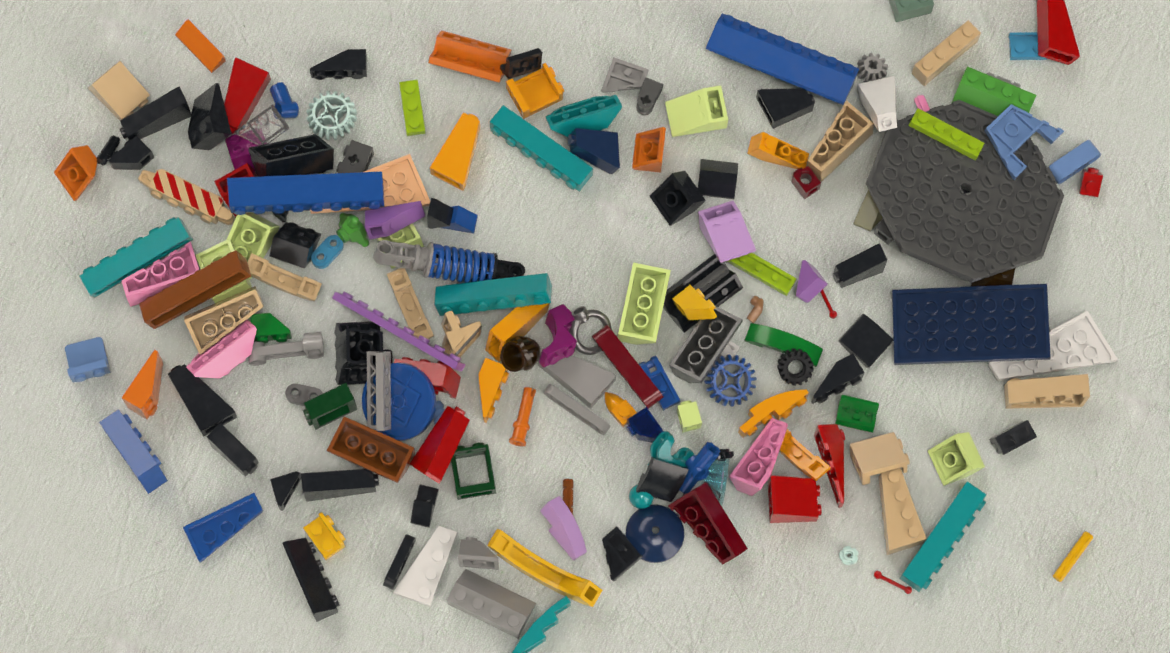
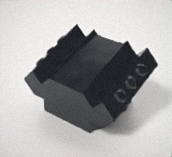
M374 322L336 323L334 346L336 350L335 369L337 374L335 380L337 385L347 383V385L366 384L367 351H383V332L380 331V326ZM373 356V364H374L375 366H376V356Z

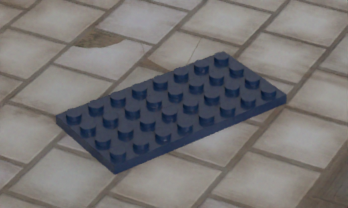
M1047 284L892 290L894 365L1050 360L1051 358Z

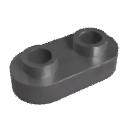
M291 384L285 391L287 400L292 404L304 406V402L311 400V395L316 394L319 396L323 394L318 388L301 384ZM297 390L298 394L292 395V391Z

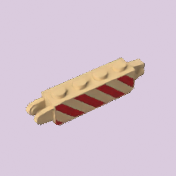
M159 169L156 173L143 170L138 178L140 183L149 188L151 196L159 200L162 198L175 208L179 206L189 215H198L202 221L208 224L212 222L217 225L219 221L229 226L235 221L233 213L225 208L222 197L164 169Z

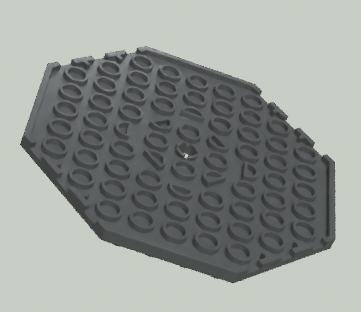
M961 100L954 101L946 106L941 105L931 108L926 113L984 142L985 144L976 161L908 126L914 114L908 115L901 120L897 119V128L886 130L865 184L900 252L969 282H975L1042 259L1064 194L1061 189H1058L1055 177L1050 168L1046 167L1042 160L1044 157L1031 138L1014 153L1027 168L1013 180L985 132V129L998 116ZM961 187H967L970 192L964 194Z

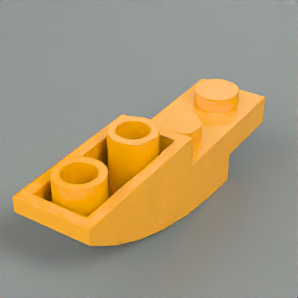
M807 389L788 391L758 403L749 410L748 415L751 419L739 427L738 433L742 438L747 435L749 437L758 430L757 427L762 423L765 425L773 418L772 415L777 420L782 417L786 419L792 414L793 408L796 406L801 407L808 401L806 398L809 392Z

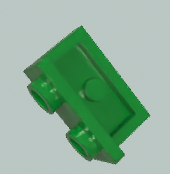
M841 395L835 424L873 433L879 403Z

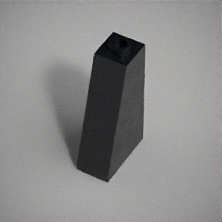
M180 86L121 120L122 128H120V132L123 138H128L129 140L137 136L139 139H142L191 117L188 103Z
M185 364L175 366L168 373L169 378L203 437L211 433L219 423L225 425L238 418L234 409L199 377H195L186 368Z
M367 469L301 473L302 489L306 502L376 492V486H379L378 474H374V472Z

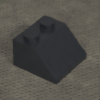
M686 171L672 173L650 195V198L670 226L695 212L706 201Z

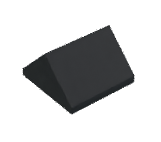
M701 159L698 190L703 196L734 199L738 163Z

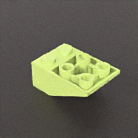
M721 86L703 88L665 102L672 137L727 128L728 116Z

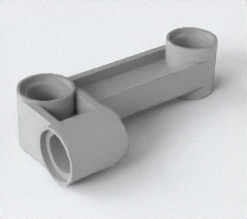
M322 332L305 333L304 338L300 342L266 346L262 342H254L251 355L248 356L249 364L259 366L265 364L266 360L304 355L309 359L321 358L324 356Z

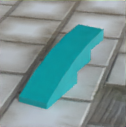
M567 596L551 606L533 623L512 653H528L546 641L544 632L558 624L556 615L571 606Z

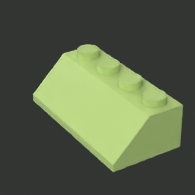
M633 263L618 332V339L621 342L635 345L656 343L671 270Z

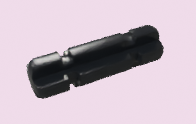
M112 135L101 153L97 156L98 164L106 165L108 159H110V156L120 144L119 137Z

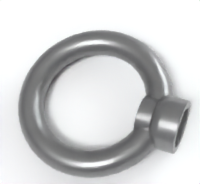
M585 306L578 307L572 312L575 320L570 330V334L577 340L575 349L585 355L597 354L602 351L598 345L585 347L580 343L578 338L579 326L587 322L589 317L598 318L603 326L608 325L612 330L611 323L608 317L599 310H587Z

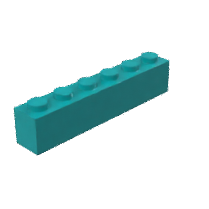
M503 105L490 120V129L494 135L506 139L505 141L508 145L520 149V152L525 157L534 159L539 167L547 168L555 178L564 180L569 188L580 192L593 176V168L506 106Z
M173 217L165 222L166 225L161 228L156 227L150 230L149 235L146 237L135 239L129 247L126 248L125 246L118 249L112 257L107 256L99 261L100 264L95 267L90 266L84 269L83 274L79 275L90 296L94 298L121 283V280L150 266L153 262L160 260L192 241L193 238L183 220L179 217Z
M548 273L436 286L434 305L439 316H444L449 311H453L454 314H467L470 312L551 303L552 283Z
M967 481L908 565L900 580L918 592L922 588L926 590L932 582V579H930L932 573L935 572L937 574L943 566L941 563L943 557L948 558L954 550L951 547L954 541L959 543L965 534L962 531L966 525L970 527L976 518L973 516L975 511H981L986 504L984 498L987 494Z

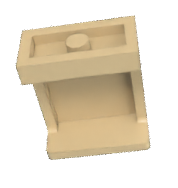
M894 432L850 444V457L862 485L869 484L870 476L898 468H901L903 473L907 472V465L910 464L907 453H903L902 442L900 439H897Z

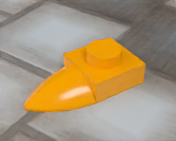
M605 392L606 406L622 427L638 416V413L626 399L623 400L616 394Z

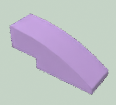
M560 496L547 502L540 512L552 525L549 532L572 560L584 555L587 552L584 539L567 505Z

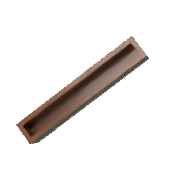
M235 250L203 269L197 270L194 274L179 280L174 285L163 289L154 296L148 297L145 301L139 303L144 322L153 329H156L251 277L246 258Z

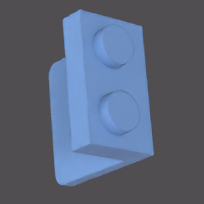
M101 337L73 343L65 347L69 365L67 371L73 383L111 373L104 342Z

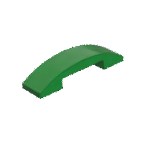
M754 323L750 324L744 340L750 344L759 347L766 346L785 354L787 350L792 351L793 348L796 350L801 349L810 356L814 367H817L823 351L821 347L796 335Z

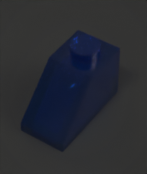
M647 407L627 419L626 429L637 440L653 443L657 436L664 432Z

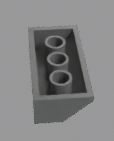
M716 307L714 309L717 315L715 319L699 320L669 365L673 374L688 383H702L743 322L741 318Z

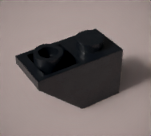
M136 136L133 139H129L121 150L115 151L108 161L114 170H141L154 158V155Z

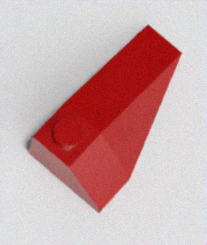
M838 424L818 425L814 438L821 459L831 468L826 473L838 508H840L844 504L845 435L842 429L839 430Z

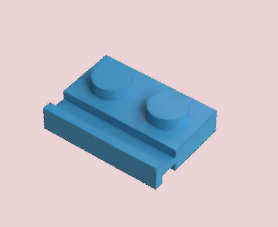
M1038 32L1009 33L1010 60L1048 59L1038 56Z

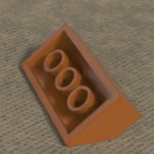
M343 417L327 449V452L396 483L407 472L410 462L415 456L414 447L347 417Z

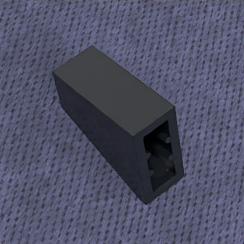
M760 89L756 95V99L772 129L812 112L815 104L813 95L809 94L805 89Z
M880 243L837 264L833 273L835 282L839 283L840 287L843 288L883 273L887 258Z
M221 423L207 436L211 447L245 477L257 469V464L259 463L257 458Z

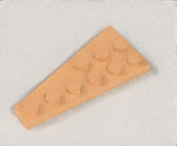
M410 154L364 171L382 172L384 207L421 201L422 206L430 205V199ZM361 207V209H359V210H351L350 208H342V209L339 210V211H333V210H331V209H323L322 211H319V212H314V211H312V210H310V212H311V214H314V213H330V212H345V211H361V210H371V209H370L369 207Z

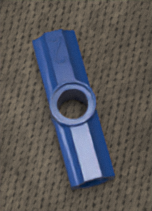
M707 442L697 455L690 457L686 461L685 465L689 470L680 488L683 494L689 493L698 481L705 479L709 475L708 468L720 453L718 446H715L712 442Z

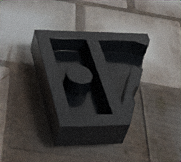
M617 526L602 539L612 581H616L643 557Z

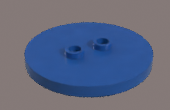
M391 363V429L378 432L398 441L408 440L423 433L432 422L436 411V394L431 381L420 369L407 363ZM376 375L373 377V383H374L375 386H376ZM367 382L362 393V409L366 420ZM376 395L373 397V403H374L375 405H376ZM376 414L373 416V425H376Z

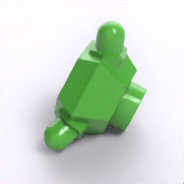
M341 213L339 216V229L336 231L339 238L344 243L348 241L357 242L363 247H367L369 245V240L366 239L367 232L359 218L353 214Z

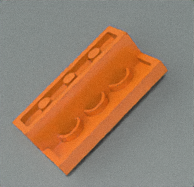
M441 30L437 35L435 48L429 56L428 63L500 83L504 76V73L500 70V65L506 63V58L510 57L512 50Z

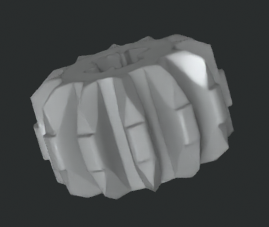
M872 52L869 53V57L864 54L862 60L859 59L857 62L858 73H860L859 79L865 78L864 82H868V80L873 81L886 77L888 64H884L885 58L879 59L880 55L877 54L875 57Z

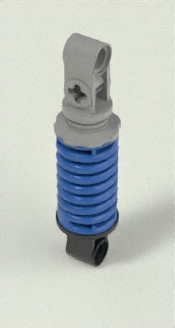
M381 240L378 242L373 255L374 261L380 265L411 269V271L421 270L423 271L424 278H434L435 276L436 279H439L442 274L443 280H447L449 277L450 281H455L456 279L459 283L462 281L468 283L470 279L471 282L518 277L525 274V267L521 263L498 260L497 253L478 252L477 250L471 252L470 249L450 248L447 245L442 246L430 242L424 248L418 244L409 245L407 243Z

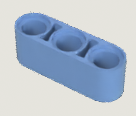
M1087 140L1052 163L1049 168L1057 184H1061L1096 161L1101 156V153L1090 140Z

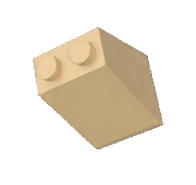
M121 61L112 66L88 87L119 120L133 114V110L137 106L142 108L148 102L147 98L150 96Z

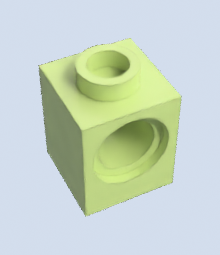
M690 400L681 402L677 406V414L682 433L700 429L702 421L697 402H691Z

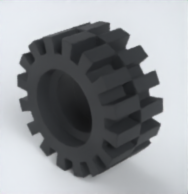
M793 348L792 351L787 350L786 354L782 353L781 359L778 360V372L787 384L791 383L793 386H796V384L802 385V382L805 381L806 383L808 378L812 377L811 373L814 371V365L810 356L805 351ZM798 360L803 364L801 372L793 374L788 370L790 362Z

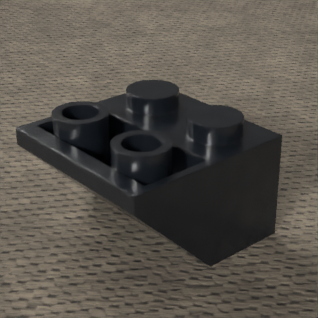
M286 222L274 235L269 256L306 268L311 262L312 253L316 250L321 233L310 228L300 227L293 222Z

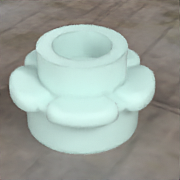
M845 546L839 553V558L845 565L855 564L858 561V551L855 548H851V546Z

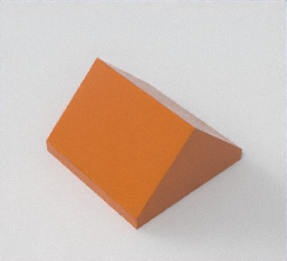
M665 127L636 134L632 169L661 173Z

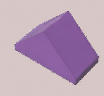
M802 260L796 296L805 303H809L828 283L813 265L806 260Z

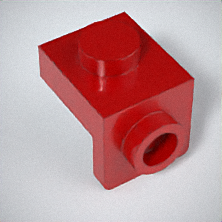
M1088 167V170L1083 169L1079 194L1099 197L1103 174L1097 168Z

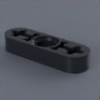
M408 534L405 535L385 577L383 586L394 589L415 544V537Z

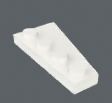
M438 526L393 594L431 607L458 533Z

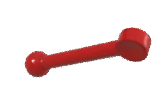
M822 289L820 293L830 311L829 317L835 319L837 312L832 309Z
M880 571L874 573L875 579H882L904 590L906 594L912 592L911 587H905L883 576Z

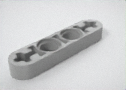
M549 384L545 389L544 394L549 399L598 433L605 435L609 430L610 425L554 385Z

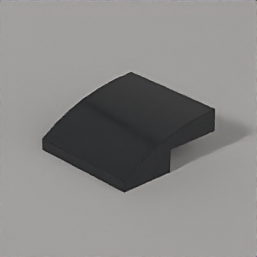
M862 314L838 340L866 368H869L894 341L878 324L865 314Z
M651 457L646 473H642L636 492H647L654 498L672 502L679 492L689 469Z

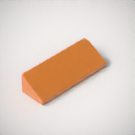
M189 19L184 22L175 34L211 73L226 62L224 55Z

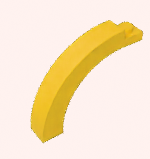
M500 529L495 531L487 545L497 553V556L525 575L553 591L584 605L593 607L603 591L590 580L564 571L532 553Z

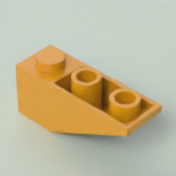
M765 132L751 137L747 154L762 161L794 169L805 168L809 153Z
M485 358L478 376L483 420L487 423L488 418L492 419L494 415V403L496 400H500L502 395L500 388L502 383L506 384L509 373L503 364Z

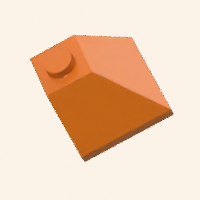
M88 145L74 147L69 150L54 171V174L74 201L80 197L94 178L97 157Z

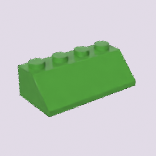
M967 66L952 102L961 100L999 116L1011 104L1029 113L1036 94Z

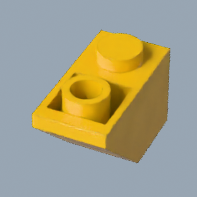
M691 285L672 298L678 310L688 320L715 319L717 317L714 311L716 307L711 300L708 299L706 301L701 290H695Z

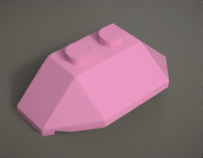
M245 320L214 345L206 349L201 355L198 353L186 368L195 377L222 378L229 374L234 367L243 363L251 355L257 330L250 321Z

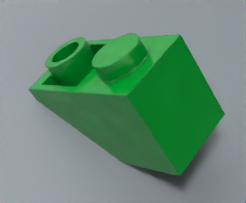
M271 313L253 314L251 316V323L257 329L254 342L265 344L276 340V342H286L287 339H292L290 329Z

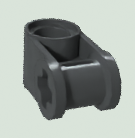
M645 78L637 98L636 110L639 114L645 116L652 112L661 94L663 83Z

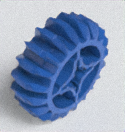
M727 354L726 360L723 356H720V363L716 361L714 364L715 368L712 367V372L707 374L710 380L704 381L705 384H710L706 391L713 390L710 398L717 396L715 402L719 403L722 400L723 406H726L728 401L731 407L734 406L735 401L738 405H741V398L747 401L748 397L745 394L753 395V392L749 389L756 388V385L751 384V381L757 380L756 377H751L755 370L748 371L751 364L747 363L744 365L745 358H741L738 362V355H734L733 360L730 354ZM733 364L740 369L730 373L728 370H725L724 366ZM718 372H720L719 374L722 377V381L718 385L719 387H717L716 385V377ZM742 374H744L745 382L743 388L741 389L739 379L743 376ZM727 377H733L734 380L732 381L734 383L727 384ZM731 388L733 391H736L737 394L728 397L723 395L721 392L723 390Z

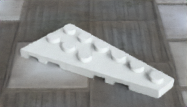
M1086 311L1049 332L1050 360L990 362L988 366L996 379L1002 381L1116 362L1118 359L1089 312Z

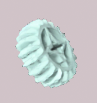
M327 90L325 96L320 93L319 99L314 97V103H309L310 109L306 111L307 115H309L306 119L307 122H310L308 125L310 129H313V133H319L320 138L326 135L327 140L330 139V136H333L334 140H336L337 135L343 138L344 132L349 134V128H354L353 122L357 121L355 116L357 110L354 109L355 104L350 102L349 96L344 98L343 93L338 96L337 91L330 95V92ZM324 107V112L317 117L318 112ZM347 113L344 121L339 124V119Z

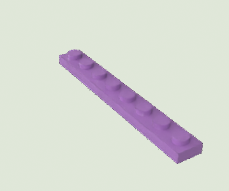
M345 291L343 293H334L332 299L453 369L463 371L466 364L460 362L461 358L453 353L448 355L445 353V348L437 344L435 346L429 344L430 340L422 335L419 337L415 336V331L406 326L401 328L398 326V321L390 317L389 319L384 318V313L377 309L372 311L368 308L369 305L361 300H358V302L353 300V295Z

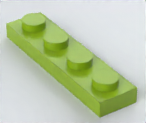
M917 108L908 125L975 161L985 144Z
M753 253L726 261L785 296L788 295L797 278Z

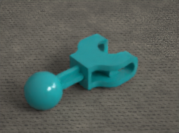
M668 431L661 432L651 445V457L687 468L685 463L690 457L694 456L693 451L683 447L674 455H671L674 437ZM635 485L629 492L630 503L638 509L649 507L654 497L647 492H636L637 485Z

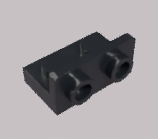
M537 48L507 57L506 63L500 65V70L508 79L541 69L543 52Z

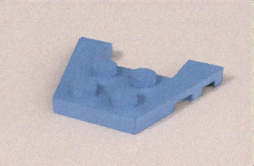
M1011 104L985 129V132L1012 179L1015 180L1027 166L1014 153L1035 132H1038L1052 144L1064 131L1059 127L1050 126L1044 120L1040 121L1032 117V114Z

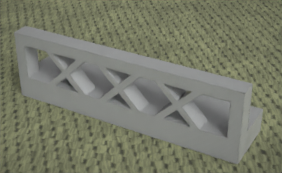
M367 351V427L376 429V431L391 429V352ZM373 356H376V366L373 364ZM375 375H376V386H375L374 383H373V377H374ZM375 395H376V405L373 403V397H374ZM376 414V425H373V416Z

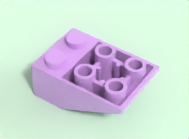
M734 201L698 212L700 230L720 263L756 251L741 212Z

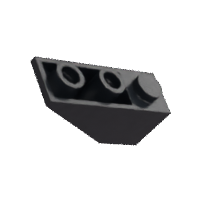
M347 49L311 67V78L323 80L325 78L343 79L344 77H352L353 79H361L367 77L366 49Z
M853 353L835 363L814 394L811 401L812 404L816 402L819 404L829 399V395L833 393L838 395L850 384L855 386L862 381L865 372Z

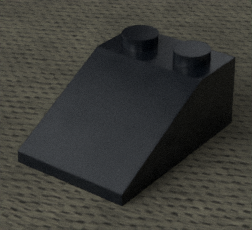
M215 83L194 100L188 127L192 149L211 150L232 134L219 83Z

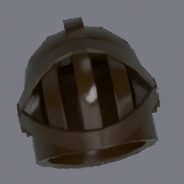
M515 337L502 347L501 362L509 371H528L538 362L541 348L531 338Z

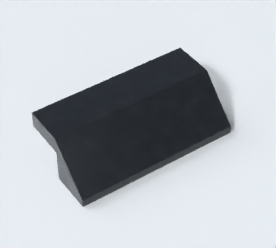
M715 254L666 291L663 308L684 333L698 323L699 320H688L678 310L672 298L689 285L693 287L722 264L726 265L725 262L720 263ZM729 270V274L703 293L704 299L706 301L708 299L711 300L716 307H719L743 288L736 273Z

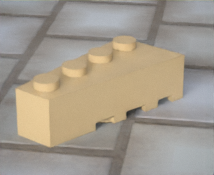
M847 100L840 113L835 117L831 127L826 131L822 141L819 142L808 159V166L820 182L873 134L874 123Z
M256 286L185 316V324L199 354L201 355L227 333H230L235 327L263 307V301Z
M1088 374L1030 378L1025 380L1019 378L1010 379L1004 386L1006 409L1083 407L1090 397Z
M901 468L880 473L878 478L884 521L886 556L924 544L926 536Z

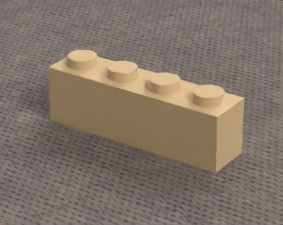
M969 20L966 21L914 65L912 75L923 86H926L975 45L979 40L981 32Z

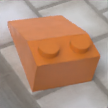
M156 350L152 352L122 396L127 408L145 419L153 416L158 408L163 361Z

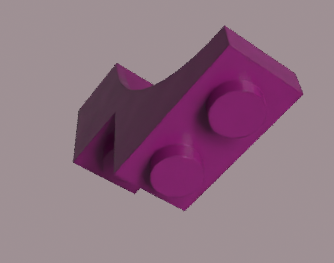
M564 304L549 310L545 324L552 333L553 342L542 350L539 363L543 368L554 365L559 360L572 356L575 352L577 340L570 334L571 326L575 319L572 312Z

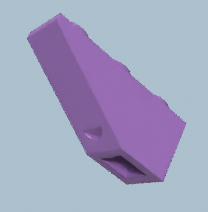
M421 201L365 210V229L369 239L388 237L425 217Z

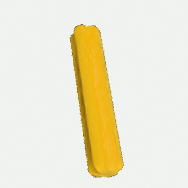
M1085 531L1053 574L1054 579L1059 582L1063 581L1093 539L1090 533Z

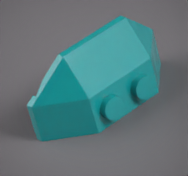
M617 95L595 96L559 107L545 117L551 130L568 137L576 128L599 131L608 128L622 109V104Z

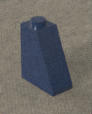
M576 128L569 134L567 143L572 154L609 174H613L620 168L618 132Z

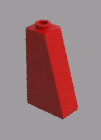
M1037 0L1038 56L1070 65L1080 57L1065 1Z
M239 58L234 60L224 103L232 135L242 132L271 80L269 72Z
M450 406L446 407L410 462L411 466L438 484L442 481L470 419L464 416L466 412L457 406L455 409Z

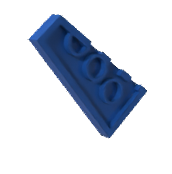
M252 493L184 526L183 529L200 563L259 516L263 509L255 493Z

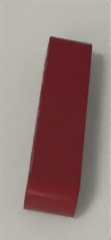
M608 325L592 335L600 349L648 409L664 398Z

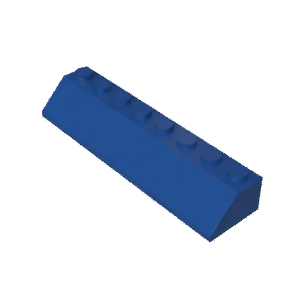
M723 13L718 19L706 46V49L842 105H844L859 72V68L854 67L852 64L844 63L835 57H829L817 50L807 48L800 43L792 42L783 36H777L765 29H760L748 22L740 21L731 15Z
M382 172L227 178L229 207L231 213L236 215H244L246 212H254L255 214H263L268 211L283 213L284 211L291 210L293 212H303L304 210L319 212L323 209L339 211L342 208L359 210L361 207H369L370 209L384 207Z

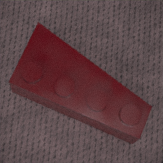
M707 482L668 505L672 511L675 510L680 515L679 518L684 524L687 522L694 530L693 534L706 543V548L722 565L748 549Z

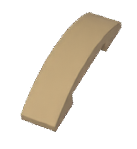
M251 253L247 263L252 277L286 293L315 301L322 283L305 276L304 278L272 265L268 263V260Z
M405 268L388 273V280L408 327L415 331L414 335L417 337L420 335L428 339L434 337Z

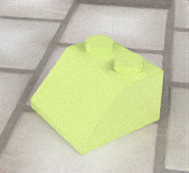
M969 432L955 434L928 450L943 486L968 477L985 467Z

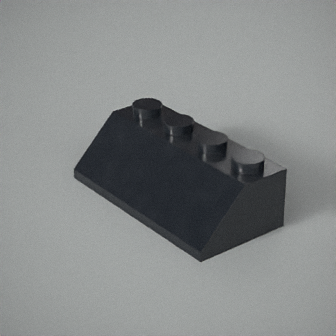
M316 134L249 147V154L258 177L309 175L324 173L327 170L333 169L334 148Z
M306 538L283 542L284 549L316 622L338 613L336 607L340 606L336 595L331 596L329 592L332 586L328 577L323 578L321 571L324 568L320 559L316 560L313 555L316 553L313 543H308Z

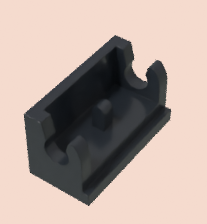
M1025 420L989 440L991 444L997 446L998 450L996 452L998 454L1005 455L1037 436L1029 421Z

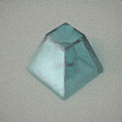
M730 459L715 460L708 468L709 475L702 480V484L707 482L721 506L725 497Z

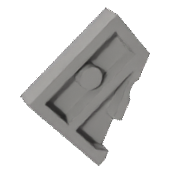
M613 57L601 92L640 89L649 70Z

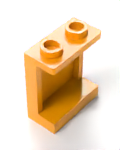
M546 63L542 64L541 69L515 82L513 78L506 81V89L523 119L563 100L564 88L560 82H556L554 70L552 67H548Z

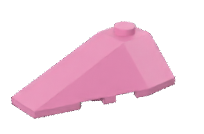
M771 418L729 476L737 491L753 496L764 486L772 474L788 427L787 423Z

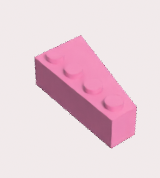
M191 241L185 244L184 248L169 253L168 257L153 262L152 266L146 269L143 268L121 280L130 307L138 305L148 297L154 296L163 289L200 270Z

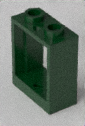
M344 383L304 402L305 409L303 413L308 425H313L315 430L356 411L357 406L347 383Z
M475 443L472 445L473 447H457L451 463L458 500L496 494L488 444ZM485 454L489 482L460 487L456 459Z

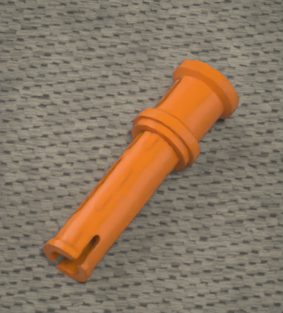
M524 387L517 421L513 423L512 438H509V443L515 446H526L525 438L527 431L530 429L528 422L536 390L533 389L532 391L530 387Z

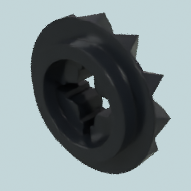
M720 449L719 456L715 460L732 458L734 451Z

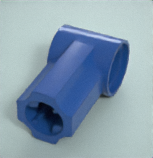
M284 82L272 85L270 92L275 102L274 113L276 118H296L299 113L298 104L295 101L292 102L287 86L284 85Z

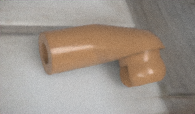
M754 296L750 301L754 308L747 316V319L752 323H755L763 311L764 300L758 296Z

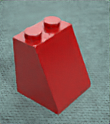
M770 476L768 482L770 523L817 522L818 516L822 514L821 504H818L817 497H820V485H816V481L811 478Z

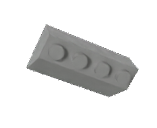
M467 569L464 570L456 581L447 598L448 605L519 639L536 605L535 602Z

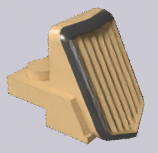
M453 311L446 312L441 324L445 333L442 347L446 349L445 353L448 355L453 353L461 357L481 335V322L478 321L460 328L459 317L457 315L454 316Z

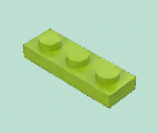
M418 79L399 82L407 136L426 134Z

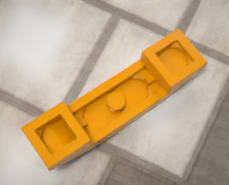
M788 429L786 430L779 452L801 472L817 481L831 469L830 466L819 456H814L792 436Z

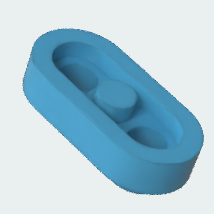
M331 235L327 237L312 253L311 260L316 268L324 269L328 267L343 251V241L339 236ZM331 242L337 243L336 246H331L330 244ZM323 255L324 258L319 260L317 259L318 256Z

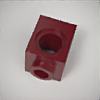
M809 166L805 168L800 167L793 173L791 182L804 199L820 190L821 182ZM801 179H808L810 183H802Z

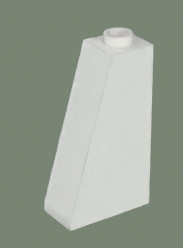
M891 76L858 84L859 100L877 130L881 132L897 128L895 77Z

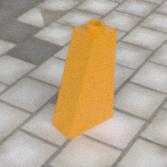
M463 112L430 166L431 175L462 191L466 187L480 131V121L475 115H468Z
M550 303L516 307L490 330L485 350L500 362L502 347L515 337H524L548 312Z

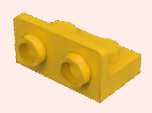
M321 512L318 514V518L303 527V529L324 559L327 560L345 548L343 541L346 539L339 530L337 532L332 527L334 522L330 516H324Z

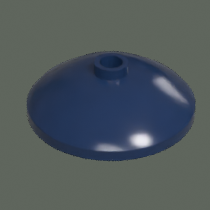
M650 505L645 509H638L630 517L626 526V537L643 556L641 560L650 563H660L671 559L679 552L684 541V527L679 516L668 507ZM658 528L659 532L655 534L652 532V529Z

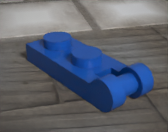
M657 356L651 357L650 361L646 363L644 361L639 363L640 367L664 398L658 401L663 411L680 403V399ZM654 367L656 371L650 373L649 369Z

